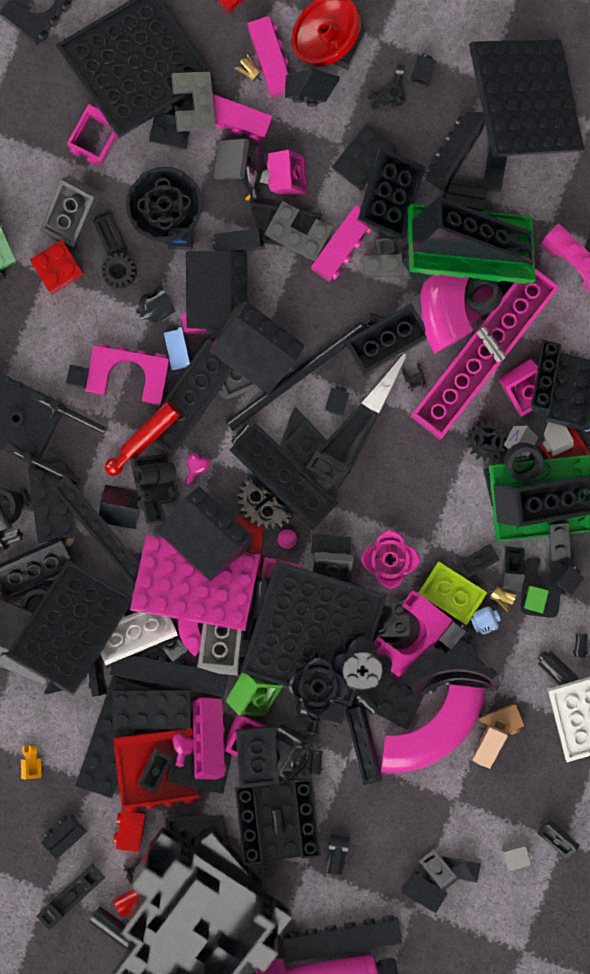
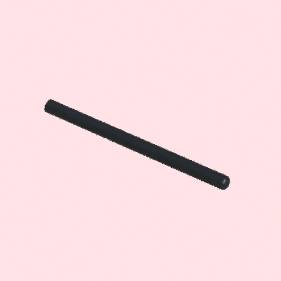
M363 322L358 323L280 381L269 394L264 393L226 421L227 425L232 431L238 428L347 347L345 341L367 329V326Z

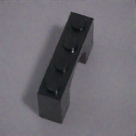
M9 0L0 11V16L4 21L38 45L40 41L44 42L50 28L55 27L59 23L60 15L70 9L72 0H55L52 7L42 13L29 12L14 0Z

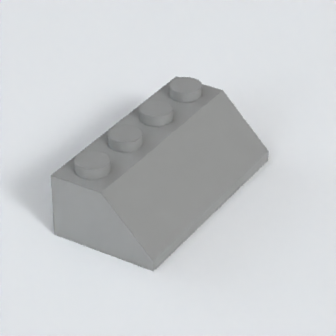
M203 623L198 668L218 674L238 675L243 630Z

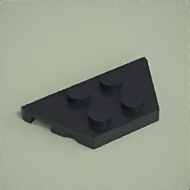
M250 202V209L256 227L263 230L265 234L279 206ZM299 210L291 227L308 235L315 220L320 221L323 213ZM264 236L265 244L285 247Z
M294 407L279 446L304 470L311 473L306 467L316 451L327 440L298 408Z

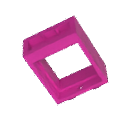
M88 104L68 140L67 146L72 154L78 157L81 154L87 158L86 161L95 166L98 163L102 166L118 137L113 131L99 157L76 145L90 118L110 127L99 109Z

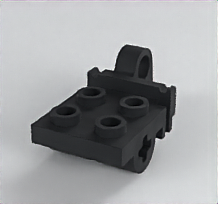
M166 454L130 459L138 497L143 496V499L138 501L137 505L138 509L141 508L144 512L146 524H156L165 521L162 504L172 503L179 496V492L174 493L178 489L173 483L176 478L175 465L172 462H168Z

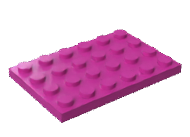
M146 535L130 609L132 611L246 631L260 555L245 552L209 582L164 538Z

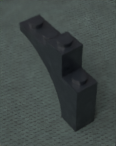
M462 639L447 653L431 645L400 676L403 686L417 697L437 684L452 680L477 681L495 690L501 686L497 671L493 668H487L484 662L478 658L475 646L470 642H464Z

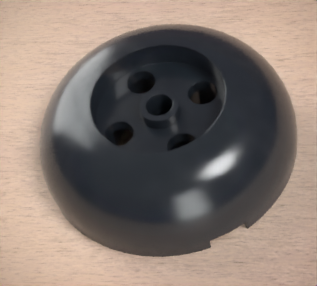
M157 167L144 172L131 185L126 197V211L132 226L142 236L156 242H172L185 237L195 228L202 213L203 201L197 183L185 174L184 171L173 167ZM176 194L178 199L172 201L170 199L171 195ZM154 196L159 197L156 203L151 201ZM175 212L179 213L178 218H173L171 215ZM153 215H160V218L156 220L152 219ZM172 228H188L182 229L179 235L165 237V234H168Z

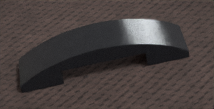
M92 863L36 917L50 930L106 877Z

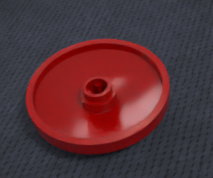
M316 0L312 2L301 13L293 28L292 47L295 54L304 63L315 67L326 66L342 58L352 48L359 36L361 29L359 9L351 0Z

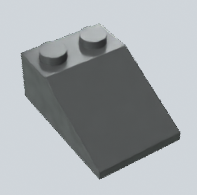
M71 176L61 179L40 230L75 247L95 211L102 193Z

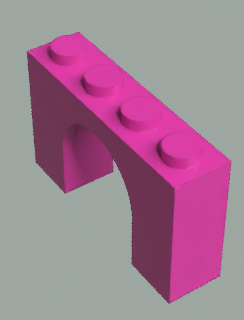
M558 224L544 238L540 246L552 258L559 255L566 259L580 273L584 280L581 286L590 293V253Z
M101 343L98 346H93L85 388L87 393L106 396L109 376L113 368L122 362H134L141 366L145 372L146 380L142 402L162 405L170 360L166 358V355L155 353V356L147 355L148 352L136 350V353L128 352L129 349L124 347H117V350L110 349V345Z
M412 590L402 606L419 621L420 631L416 641L404 649H395L380 637H377L373 642L379 654H385L390 658L392 662L391 671L399 677L431 645L434 646L437 643L439 637L452 621V619L414 590Z

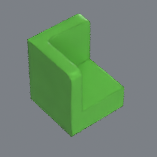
M528 586L524 608L543 613L549 591Z

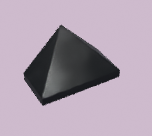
M447 856L442 857L443 861L458 879L477 883L481 863Z

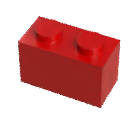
M122 809L121 813L118 812L116 824H119V831L114 833L113 839L116 849L139 853L146 812H126V809Z

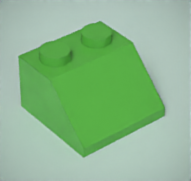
M241 673L234 688L230 691L226 702L238 715L266 716L283 685Z

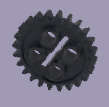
M249 474L247 477L249 481L243 480L242 482L245 487L240 486L238 489L242 493L238 494L237 498L242 500L237 503V506H243L239 513L245 512L246 515L243 519L250 518L249 525L255 522L256 529L260 525H263L264 531H266L268 526L273 531L275 525L281 529L282 522L287 525L289 523L288 519L292 520L294 518L292 514L294 512L287 505L278 504V497L276 495L260 509L255 510V507L263 503L265 498H269L274 493L271 490H267L265 484L255 475L253 477ZM250 495H257L259 497V501H252ZM268 509L271 512V516H264L262 510Z

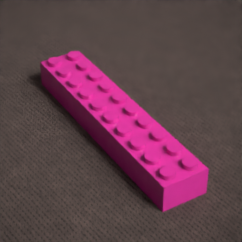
M536 268V280L533 283H514L502 298L500 305L490 313L410 416L439 440L443 438L502 362L495 360L494 354L490 353L477 332L481 328L486 327L490 332L489 335H492L500 346L499 349L503 350L507 356L560 288Z

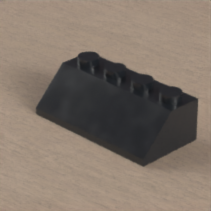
M412 303L346 340L345 343L363 377L427 341L425 325Z

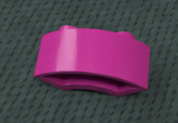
M179 619L178 628L181 640L185 647L196 656L200 651L202 637L199 622Z

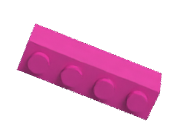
M267 16L247 23L271 99L285 95L286 75H288L286 68H289L286 56L282 57L281 50H283L281 40L276 38L275 33L278 31L275 22H271L270 17Z
M212 94L216 127L221 129L227 127L232 129L231 132L237 135H249V138L256 142H260V140L265 141L273 121L271 115Z
M355 205L311 266L314 272L328 282L338 278L342 272L340 268L343 263L348 264L353 257L351 252L354 248L358 250L363 243L362 237L364 234H369L372 231L357 220L361 209L357 205Z
M199 698L192 702L195 779L216 780L225 776L226 764L224 763L225 745L223 743L225 728L222 717L224 708L222 706V699Z

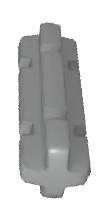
M486 327L481 328L477 332L480 339H483V343L490 353L494 354L495 360L497 362L502 361L506 357L505 353L499 349L500 346L493 336L489 335L488 329Z

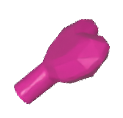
M195 452L189 454L187 457V468L190 473L185 482L192 485L197 475H202L208 471L211 465L209 459L201 458Z
M178 733L174 735L173 744L178 753L176 765L182 767L184 766L185 756L194 750V739L191 737L185 738L183 734Z

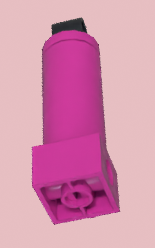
M372 955L284 967L283 959H276L270 963L264 972L256 969V974H399L394 958H383L376 964Z

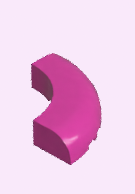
M434 275L423 283L420 295L421 319L424 321L425 334L434 354L465 338L473 331L469 324L464 304L465 288L469 277L460 278Z
M448 684L440 709L428 722L407 733L384 734L381 773L394 774L419 770L440 761L454 751L469 735L476 724L485 701L487 688Z

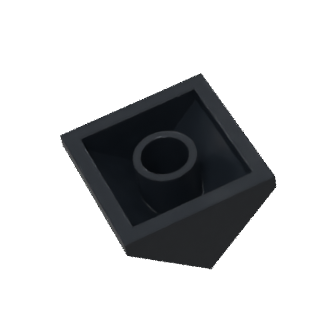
M105 485L100 500L99 515L107 524L136 529L140 511L137 502L142 497H138L136 490Z

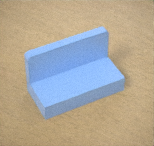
M179 327L178 330L165 332L164 336L172 371L187 368L190 365L182 327Z

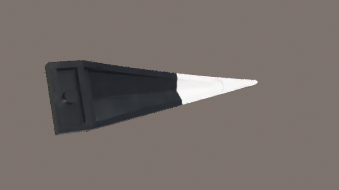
M406 353L401 356L346 421L316 451L306 467L307 470L334 486L341 487L364 446L406 359Z

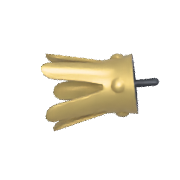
M247 54L249 60L241 59V63L248 71L241 67H235L234 69L246 75L252 82L256 78L261 81L262 79L259 75L262 70L255 66Z
M499 586L495 590L489 588L493 592L490 598L497 601L508 612L509 605L507 603L513 604V600L516 599L514 596L518 595L502 590Z

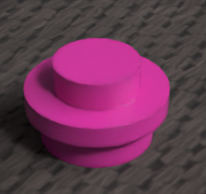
M283 530L278 535V543L285 549L292 548L297 542L296 534L291 530Z

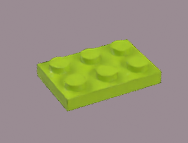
M439 561L418 592L429 602L465 625L468 624L487 594L486 591Z

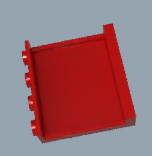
M192 728L113 738L122 809H126V812L137 811L138 807L145 806L146 809L157 808V804L165 803V806H174L177 801H184V804L194 803L195 799L200 798L197 788L166 782L169 768L155 793L135 783L139 775H142L141 771L154 748L172 757L174 735L180 733L185 738L193 736Z

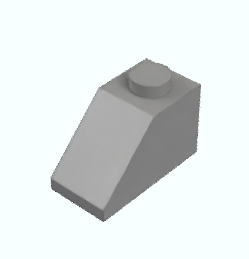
M548 422L544 433V442H542L546 452L550 451L553 457L572 448L574 441L566 426Z

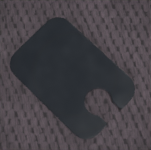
M530 558L525 564L520 610L525 615L554 618L559 612L561 593L550 582L563 565L559 561L550 560L549 566L551 571L549 575L543 577L538 573L541 559ZM528 586L549 591L543 613L524 608Z

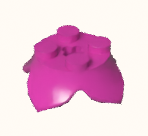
M387 530L378 537L374 545L365 549L361 561L365 569L373 573L381 585L392 589L402 583L406 574L413 572L417 568L420 557L413 547L405 544L403 537L398 532ZM388 554H392V557L395 558V562H392V565H388V562L385 561V557H388Z

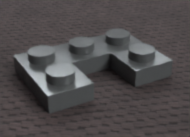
M210 72L172 73L173 94L192 93L194 109L175 112L177 132L215 130Z
M282 201L264 236L315 262L333 228L316 219L308 235L301 233L291 227L299 213V209Z

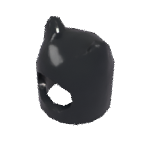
M159 285L153 291L144 294L140 298L139 307L136 309V312L140 314L141 320L147 319L151 322H158L175 313L176 310L163 287Z

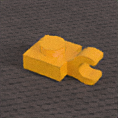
M23 745L22 752L26 759H21V779L42 778L41 758L36 756L37 745Z

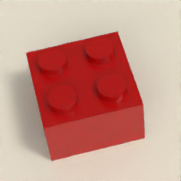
M63 240L29 259L51 295L84 276Z

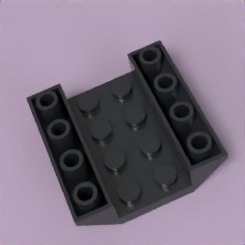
M543 339L531 408L546 422L577 430L590 429V360L561 353V344Z
M312 778L279 780V784L246 788L235 787L243 866L262 864L263 861L321 857ZM283 809L284 825L287 827L285 829L286 833L274 834V831H272L271 811Z

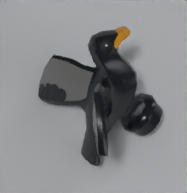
M255 147V155L252 162L251 158L247 155L245 178H242L243 184L249 191V195L245 198L246 201L260 198L259 184L268 185L270 178L269 169L263 164L266 147Z

